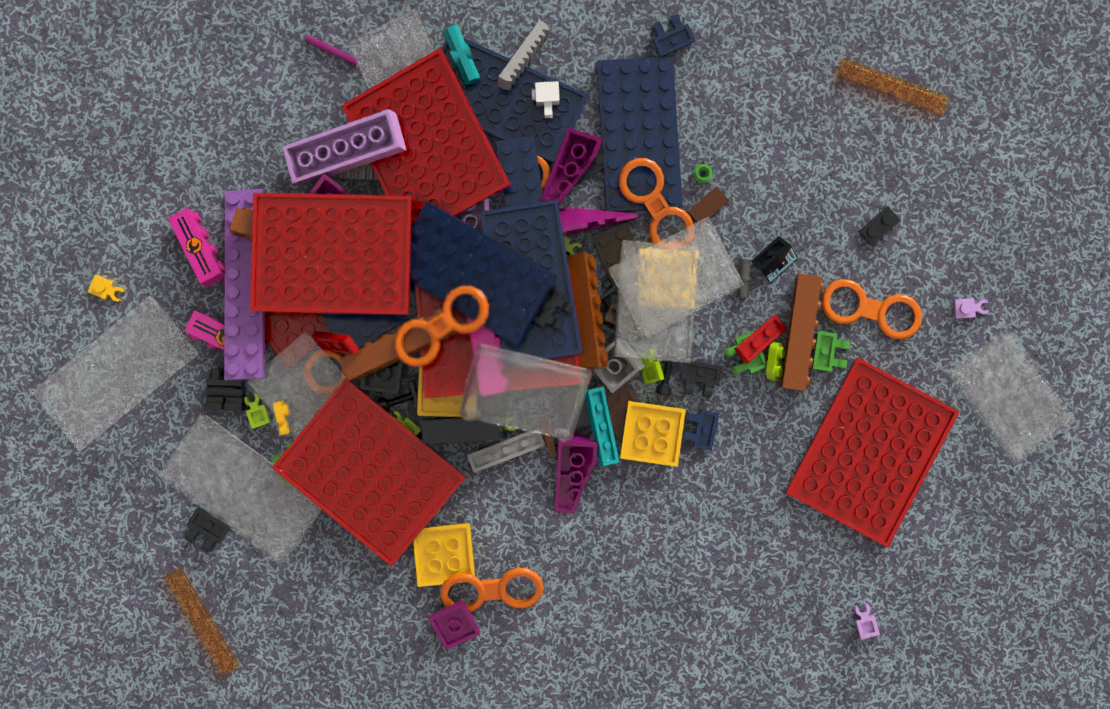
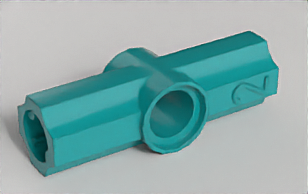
M458 25L447 27L443 30V33L449 45L450 54L455 66L458 67L465 85L473 84L480 80V76L474 65L470 48L465 43Z

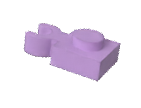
M974 298L953 300L955 319L976 317L975 312L979 314L989 313V310L981 309V304L988 303V300H979L977 303L974 302Z
M864 603L865 609L862 612L859 611L857 605L854 606L855 613L860 617L855 619V624L861 640L880 635L875 616H869L870 606L867 603Z

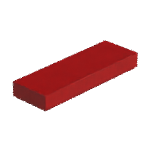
M774 314L736 346L734 350L742 361L747 364L787 329L777 315Z
M318 331L312 335L322 350L356 355L359 352V348L349 335Z

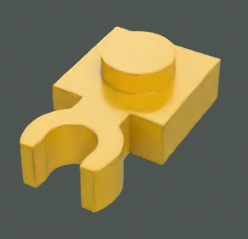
M95 274L88 292L105 300L110 295L112 300L121 302V299L116 297V293L118 291L125 293V290L120 287L113 288L115 282Z
M284 400L274 402L273 407L280 435L290 433L287 416L290 415L288 404H285Z

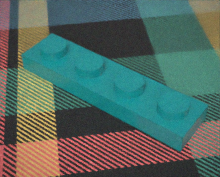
M604 387L585 390L584 395L594 441L598 442L597 457L599 467L619 463Z

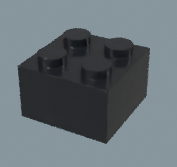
M400 360L361 378L360 389L401 394L405 363Z

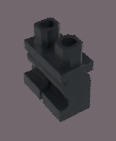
M212 368L210 379L206 380L207 388L204 410H246V403L244 401V397H246V380L226 381L223 379L224 369Z

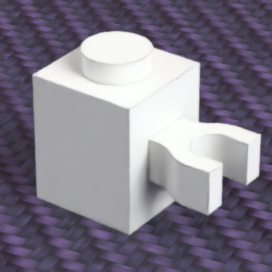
M558 81L535 83L536 89H532V100H536V106H544L545 118H552V105H559Z

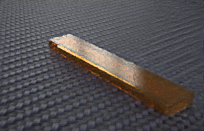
M844 57L836 73V77L940 116L944 115L950 99L949 96Z
M182 566L164 576V580L221 676L240 666Z

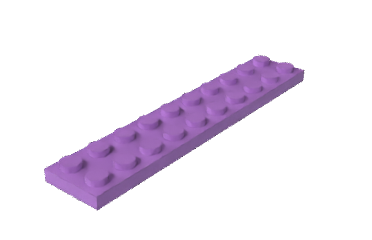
M263 189L225 191L224 380L265 379V312L250 311L252 240L234 236L229 230L236 208L242 209L245 207L253 210V193H264Z

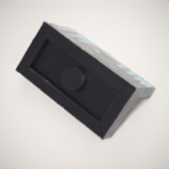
M778 236L751 260V263L771 283L798 257L792 246Z

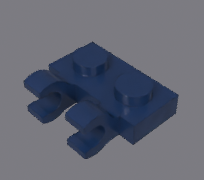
M678 14L670 16L669 21L674 30L666 34L660 21L652 26L657 38L653 39V43L660 57L695 43V38L689 25H682Z
M702 409L699 410V415L685 412L684 420L694 421L697 424L695 433L683 431L682 439L693 441L692 447L712 451L720 413Z

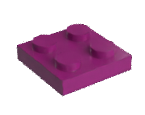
M464 600L428 616V620L446 650L481 633Z

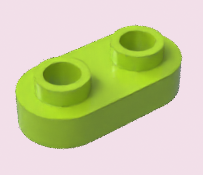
M772 342L769 347L766 368L768 380L777 381L783 374L782 359L785 357L786 350L782 343Z

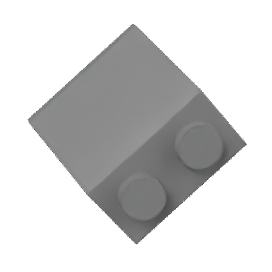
M620 337L605 349L608 355L607 368L593 371L611 393H614L646 366L623 337Z

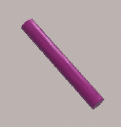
M310 35L306 36L305 42L355 66L358 65L360 59Z

